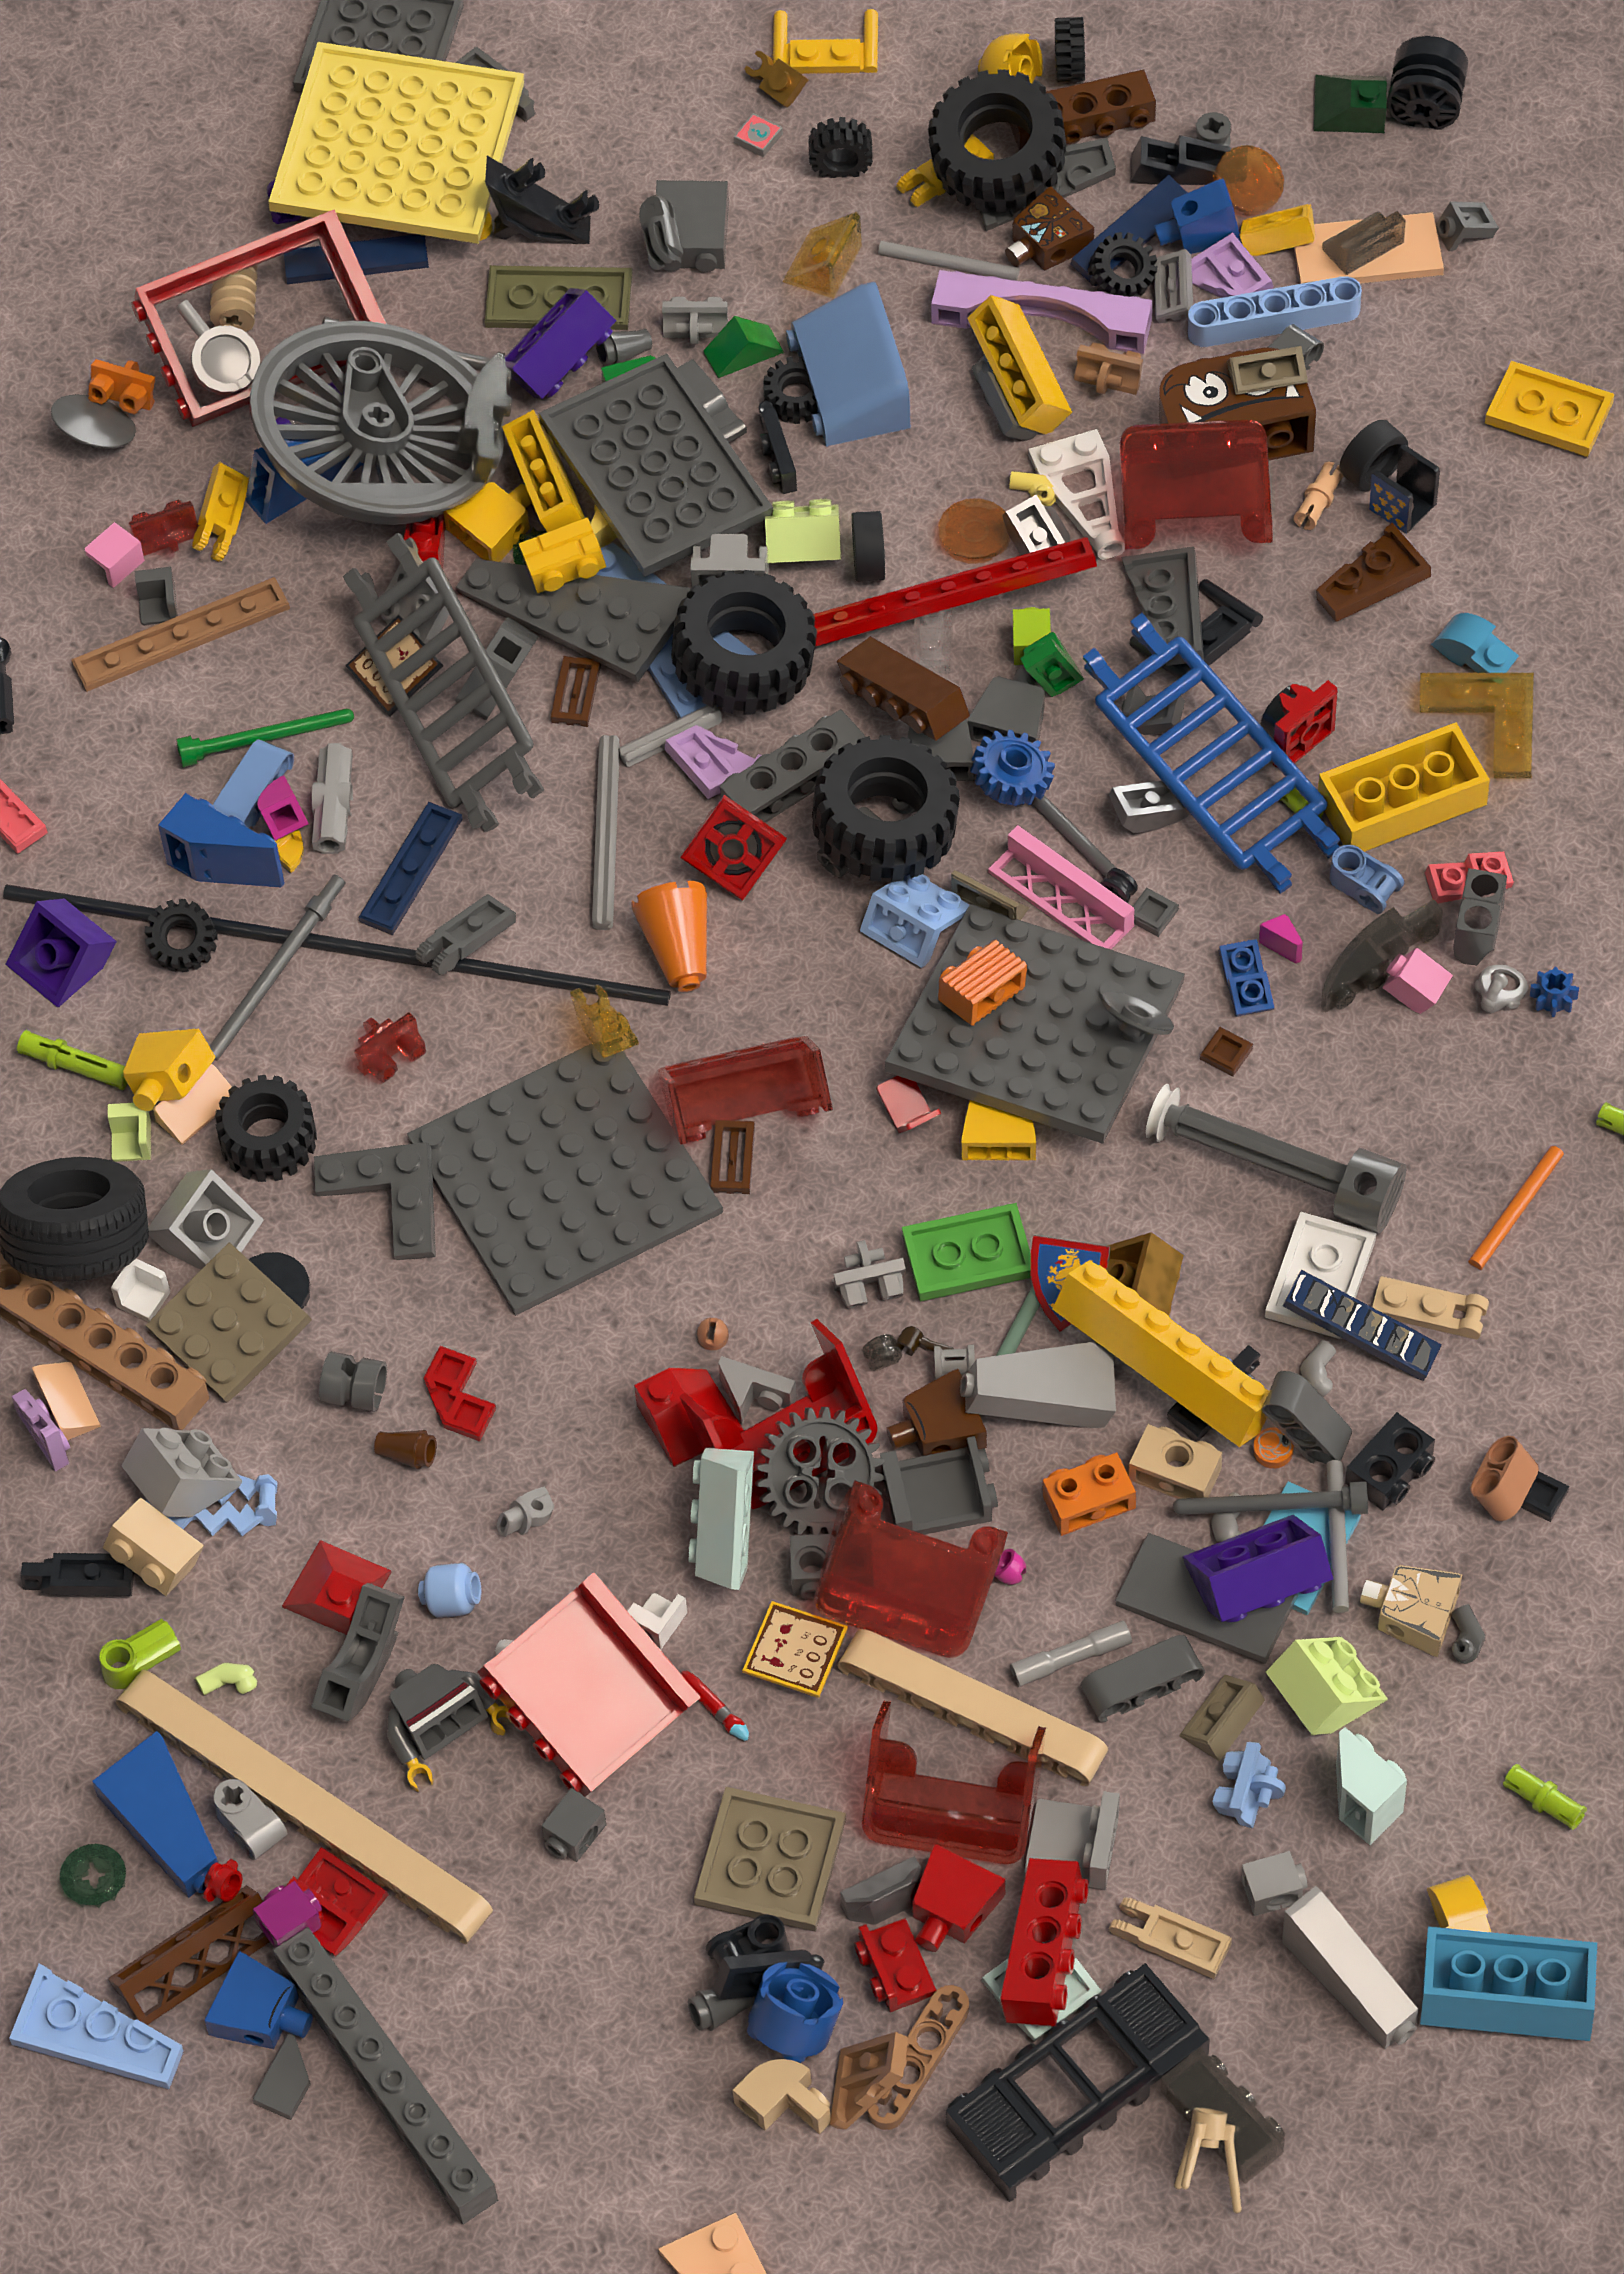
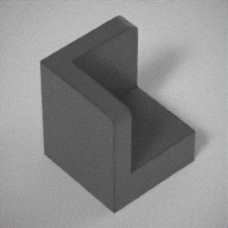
M163 567L134 571L140 604L141 624H160L177 617L176 590L172 568Z

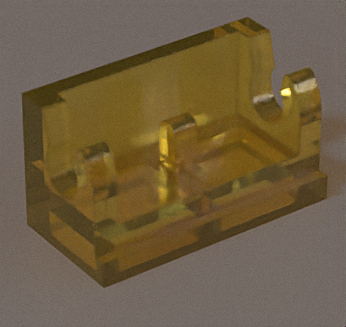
M600 985L595 986L598 1000L592 1005L586 1004V997L580 988L570 991L578 1022L583 1032L603 1058L639 1044L636 1035L630 1028L628 1020L622 1013L617 1012L610 1005L608 995Z

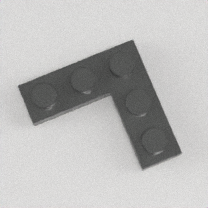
M428 1142L314 1156L315 1193L318 1196L346 1195L391 1189L395 1259L407 1260L436 1257L432 1152Z

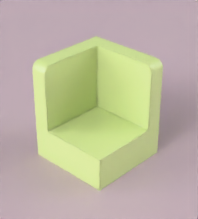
M134 1103L108 1104V1121L112 1133V1160L114 1162L150 1160L151 1118L149 1111L139 1109Z

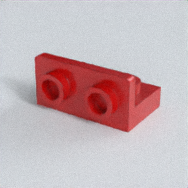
M906 1918L869 1931L867 1924L858 1927L859 1941L854 1943L855 1951L861 1965L866 1966L869 1964L875 1977L869 1979L878 2003L885 2001L889 2012H893L933 1996L937 1990Z

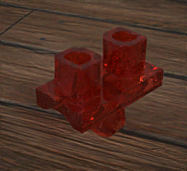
M179 499L167 503L164 510L150 515L149 513L141 512L133 515L132 521L128 522L132 536L141 542L143 556L165 548H169L171 553L179 551L178 544L193 539L199 527L191 501L183 503Z
M410 1012L394 1023L389 1018L381 1024L373 1018L364 1021L363 1026L366 1034L358 1039L360 1047L354 1050L359 1062V1066H357L359 1071L364 1076L370 1072L383 1083L393 1077L398 1070L397 1063L391 1058L397 1052L401 1051L409 1061H415L426 1053L425 1042L418 1032L416 1018Z

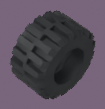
M258 1075V1080L251 1082L250 1078L242 1080L241 1087L232 1086L228 1090L229 1097L223 1096L219 1102L220 1110H216L215 1125L222 1155L225 1162L229 1161L230 1168L235 1173L241 1168L242 1177L249 1180L252 1174H256L258 1182H266L267 1175H273L274 1180L278 1181L283 1180L282 1172L288 1171L290 1176L297 1173L296 1164L298 1162L303 1166L309 1162L308 1152L313 1154L315 1151L317 1132L311 1104L308 1102L306 1093L302 1089L298 1091L297 1084L291 1080L284 1084L283 1078L274 1075L272 1080H267L266 1075ZM263 1119H278L286 1123L281 1130L269 1136H254L246 1132L251 1125Z

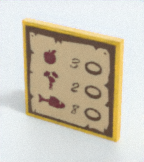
M771 1601L742 1671L744 1674L820 1698L848 1626Z

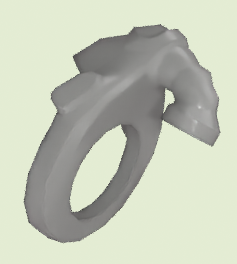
M1492 965L1482 971L1474 987L1481 994V1007L1485 1013H1494L1502 1010L1504 1007L1510 1009L1518 1008L1521 1004L1520 1001L1526 995L1528 984L1523 974L1515 968L1507 965ZM1502 973L1514 977L1519 987L1511 991L1503 990L1508 984V979Z

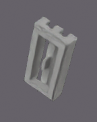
M1186 249L1157 257V262L1154 265L1158 266L1154 276L1155 315L1159 323H1168L1169 318H1172L1173 321L1180 320V315L1182 314L1188 317L1189 309L1193 306L1191 254ZM1168 263H1169L1168 288H1169V290H1170V305H1171L1170 308H1167V293H1166V267H1165V264H1168Z

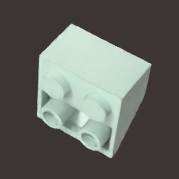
M1344 1727L1339 1732L1336 1760L1339 1820L1366 1843L1371 1845L1403 1813L1407 1779L1403 1770L1391 1760L1385 1761L1376 1754L1372 1744L1360 1734L1354 1735Z

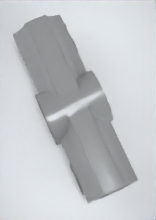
M328 743L326 747L320 749L317 782H313L312 812L314 816L312 845L313 850H317L322 854H338V852L345 850L348 816H352L350 800H353V786L351 783L353 755L352 749L344 747L341 743Z

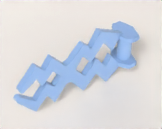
M269 1474L259 1475L256 1480L238 1475L242 1483L237 1489L248 1501L256 1491L259 1493V1505L256 1507L255 1512L246 1504L239 1513L227 1501L235 1493L236 1490L218 1500L223 1506L214 1515L205 1508L191 1518H167L182 1529L192 1520H198L212 1536L228 1521L241 1536L259 1523L264 1526L276 1525L275 1494L277 1492V1481Z

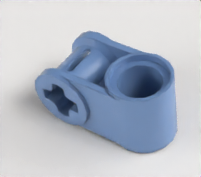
M1343 845L1334 851L1330 868V881L1332 885L1357 900L1362 906L1376 914H1381L1387 907L1386 901L1392 893L1400 891L1403 887L1404 879L1401 874L1392 866L1380 862L1354 845ZM1342 868H1351L1353 869V871H1346Z

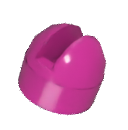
M1006 1549L1001 1552L991 1566V1574L1000 1582L1008 1585L1021 1582L1023 1579L1021 1574H1025L1027 1571L1025 1561L1013 1549Z

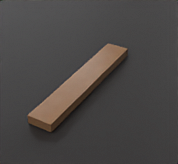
M273 577L71 659V662L84 689L88 692L289 610L290 605L276 578Z

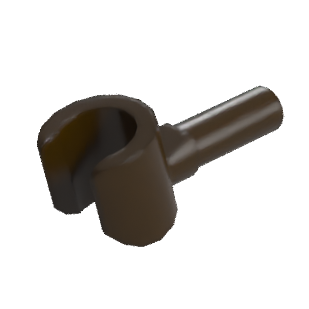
M913 1326L906 1327L901 1332L895 1348L900 1351L906 1346L908 1348L906 1354L913 1356L918 1347L933 1352L934 1346H940L942 1350L954 1349V1347L925 1338L923 1333Z

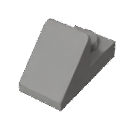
M721 1356L718 1362L720 1381L741 1425L753 1399H757L763 1407L770 1410H779L780 1407L785 1408L795 1402L797 1398L795 1380Z

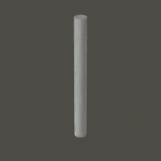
M886 241L880 242L878 254L988 277L995 276L1000 279L1017 281L1020 273V268Z
M1339 1460L1328 1461L1326 1463L1328 1491H1342V1487H1344L1343 1463ZM1343 1507L1328 1508L1330 1559L1333 1580H1331L1332 1605L1334 1612L1344 1613L1349 1610L1345 1511H1343Z

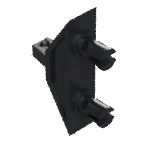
M487 155L485 184L499 214L494 218V236L499 239H508L521 233L527 238L569 244H590L591 216L589 214L597 211L600 206L595 194L588 197V190H585L568 203L535 184L537 181L542 180L546 174L541 162L533 166L534 158H531L516 171H513Z

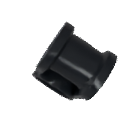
M774 1915L758 1916L756 1919L735 1929L719 1933L706 1945L708 1956L715 1959L719 1968L723 1957L790 1951L784 1924ZM767 1939H776L770 1944H762Z

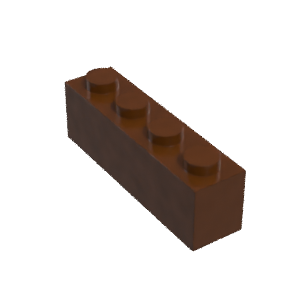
M871 636L837 660L842 674L840 682L849 694H856L865 699L873 708L878 707L891 718L896 721L901 720L918 734L923 733L937 741L970 717L959 686Z

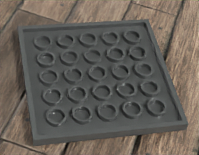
M970 904L885 1061V1072L1103 1144L1158 1035L1141 1032L1139 1037H1133L1124 1033L1118 1027L1120 1021L1109 1013L1102 1004L1101 998L1105 992L1109 991L1124 993L1149 1003L1168 1016L1182 987L1185 974L1018 919L1012 920L1009 916ZM993 940H997L999 944H1003L1004 948H1008L1010 953L1014 952L1016 957L1019 956L1021 961L1026 962L1025 987L972 1026L938 1000L939 978L949 966L957 967L963 963L975 947L981 946L983 948Z
M613 1034L407 1133L411 1144L428 1142L431 1146L433 1181L515 1316L723 1213L721 1203Z

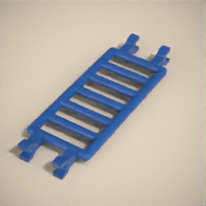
M1143 613L1139 614L1130 621L1134 628L1131 632L1152 655L1119 679L1095 647L1083 655V660L1087 663L1084 665V669L1105 689L1096 696L1095 704L1238 869L1245 870L1256 863L1268 877L1274 888L1281 894L1292 886V882L1289 880L1292 874L1282 863L1278 862L1270 852L1302 827L1315 840L1327 858H1330L1334 851L1340 847L1337 844L1340 838L1318 817L1328 806L1326 799L1183 637H1176L1169 643H1166L1155 631ZM1179 654L1191 670L1126 717L1115 705L1114 701ZM1202 681L1215 696L1149 744L1137 728ZM1226 708L1238 723L1178 768L1172 770L1160 755L1220 710ZM1249 734L1262 750L1196 798L1183 782ZM1272 761L1285 777L1225 822L1219 824L1207 811V808ZM1296 788L1309 804L1243 852L1230 836Z

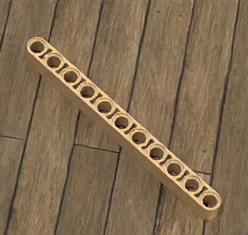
M141 1670L116 1700L117 1706L123 1713H132L140 1719L138 1721L139 1724L153 1733L158 1731L172 1740L169 1744L186 1756L194 1755L203 1762L201 1766L220 1779L224 1776L227 1779H237L247 1784L251 1791L273 1810L282 1821L286 1822L289 1820L300 1827L297 1830L317 1845L319 1842L325 1844L332 1849L330 1853L349 1866L354 1864L363 1870V1875L380 1887L386 1886L397 1893L395 1898L414 1911L419 1908L428 1914V1920L447 1933L451 1930L462 1938L460 1942L463 1944H467L493 1912L491 1905L477 1892L153 1673Z

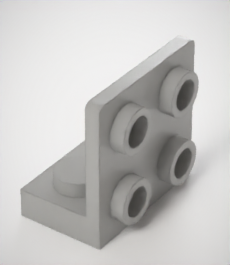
M1103 1791L1101 1806L1093 1805V1807L1038 1799L1024 1875L1026 1876L1029 1858L1078 1861L1082 1878L1088 1879V1886L1106 1890L1119 1819L1120 1794Z

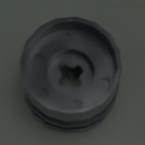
M1435 36L1413 37L1403 42L1396 51L1387 97V108L1391 116L1405 126L1415 127V124H1419L1429 129L1439 130L1452 125L1460 114L1463 89L1468 71L1469 60L1464 50L1454 42Z

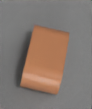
M1504 1436L1495 1441L1489 1448L1472 1481L1471 1493L1494 1520L1505 1521L1513 1517L1521 1508L1538 1474V1464L1514 1436Z

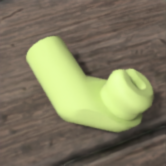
M223 1663L195 1677L196 1683L203 1695L226 1684L234 1683L237 1691L242 1694L257 1687V1680L253 1676L255 1671L249 1665Z

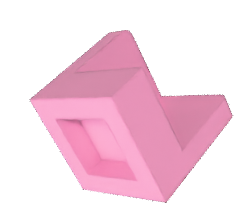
M115 522L85 547L86 555L105 569L108 584L113 588L145 561L141 542Z

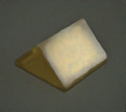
M854 212L812 228L783 282L834 299L862 247L861 216Z

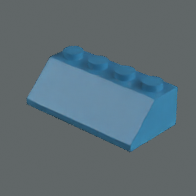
M1428 1926L1420 2025L1590 2041L1595 2012L1597 1942Z

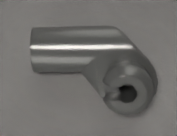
M1466 1604L1455 1609L1451 1614L1461 1631L1456 1642L1452 1645V1653L1458 1662L1467 1664L1478 1657L1485 1642V1633L1470 1605Z

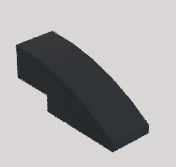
M1179 135L1175 144L1141 136L1132 152L1131 181L1158 185L1169 175L1179 185H1207L1224 178L1226 185L1244 183L1246 179V151Z

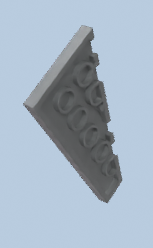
M475 559L456 586L457 592L506 618L509 617L518 624L589 659H593L636 682L640 681L673 634L675 617L677 616L680 602L687 597V592L692 589L594 575L590 578L580 577L564 583L556 591H543L537 594L526 565Z

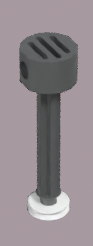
M1165 1084L1161 1088L1148 1117L1146 1138H1150L1154 1134L1156 1135L1157 1142L1163 1140L1168 1129L1171 1128L1177 1137L1182 1136L1336 1194L1333 1214L1338 1219L1375 1233H1381L1386 1228L1402 1193L1407 1171L1406 1164L1359 1148L1353 1154L1348 1165L1195 1109L1190 1107L1189 1104L1179 1107L1180 1088L1170 1091L1169 1084ZM1376 1186L1374 1192L1364 1195L1368 1188Z

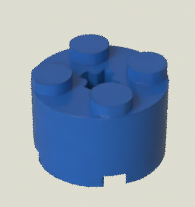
M787 1962L777 1963L770 1966L762 1977L749 2013L747 2033L751 2038L761 2041L767 2047L781 2053L785 2059L802 2063L806 2057L816 2055L827 2047L843 2006V1997L840 1999L838 1995L840 1987L837 1982L821 1969L804 1963H800L798 1969L785 1968Z

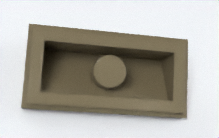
M1302 346L1233 357L1227 360L1235 395L1308 382Z
M954 870L951 874L952 892L959 895L961 900L969 904L1009 916L1012 920H1021L1029 910V907L965 873Z
M1224 1675L1179 1736L1220 1761L1265 1699L1255 1683Z

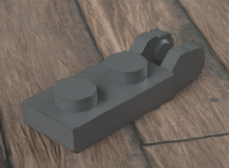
M487 894L437 928L433 935L428 937L422 944H419L415 955L416 959L423 964H427V962L434 959L432 970L439 975H444L447 971L455 968L459 959L463 960L516 923V913Z

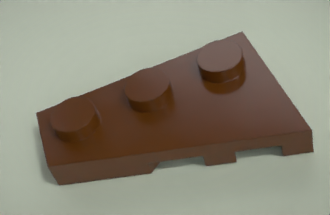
M1393 522L1384 529V535L1375 543L1370 541L1361 549L1362 555L1353 563L1344 564L1316 589L1317 601L1335 622L1431 577V566Z

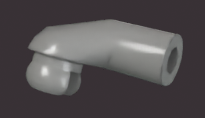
M1321 1340L1300 1367L1301 1376L1322 1397L1327 1395L1333 1387L1332 1381L1327 1378L1325 1366L1336 1354V1349L1333 1345L1325 1340Z
M1232 1492V1493H1230L1229 1496H1241V1495H1239V1494H1237V1493H1235V1492ZM1241 1512L1215 1513L1213 1515L1211 1526L1218 1543L1243 1534L1238 1531L1239 1527L1236 1522Z

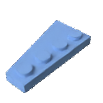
M38 1964L9 2038L11 2045L166 2089H170L184 2052L181 2044L141 2021L127 2017L120 2013L118 2008L104 2000L103 2002L85 1993L80 1986L69 1980L66 1982L52 1974L50 1969L41 1964Z

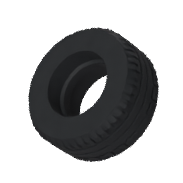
M68 1157L44 1161L14 1174L4 1183L0 1190V1252L14 1269L31 1278L45 1281L70 1282L102 1277L129 1265L140 1255L148 1241L149 1228L144 1185L133 1171L112 1160L96 1157Z

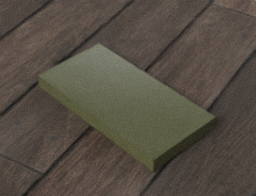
M490 265L485 328H533L570 288L587 290L616 319V322L610 327L612 330H628L632 268Z

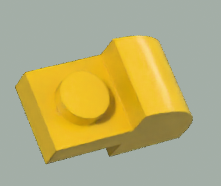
M1465 1875L1427 1888L1440 1928L1491 1932L1486 1917L1488 1913L1487 1907L1471 1876Z

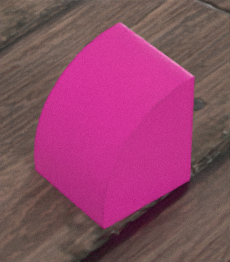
M284 775L270 783L260 794L258 808L274 840L309 824Z

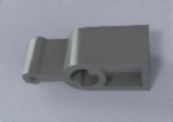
M694 359L677 368L728 443L747 433V428L743 421L738 419L732 412L722 392Z

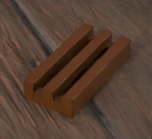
M563 657L551 713V723L559 724V722H564L566 725L581 724L582 727H588L601 668L599 662L588 658ZM575 667L577 672L568 712H561L570 669ZM585 669H591L582 713L577 714L576 711Z
M716 1120L710 1187L714 1193H719L720 1191L727 1194H734V1192L750 1194L755 1121ZM724 1131H731L727 1181H720ZM739 1131L746 1132L742 1182L735 1181Z

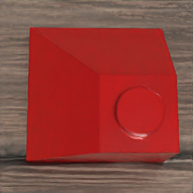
M668 1368L634 1385L636 1405L673 1467L704 1452L681 1402L680 1395L687 1393L710 1418L720 1415L729 1417L737 1425L740 1433L744 1431L707 1369Z
M320 1540L284 1601L282 1608L347 1635L362 1586L370 1583L383 1588L391 1574V1570Z

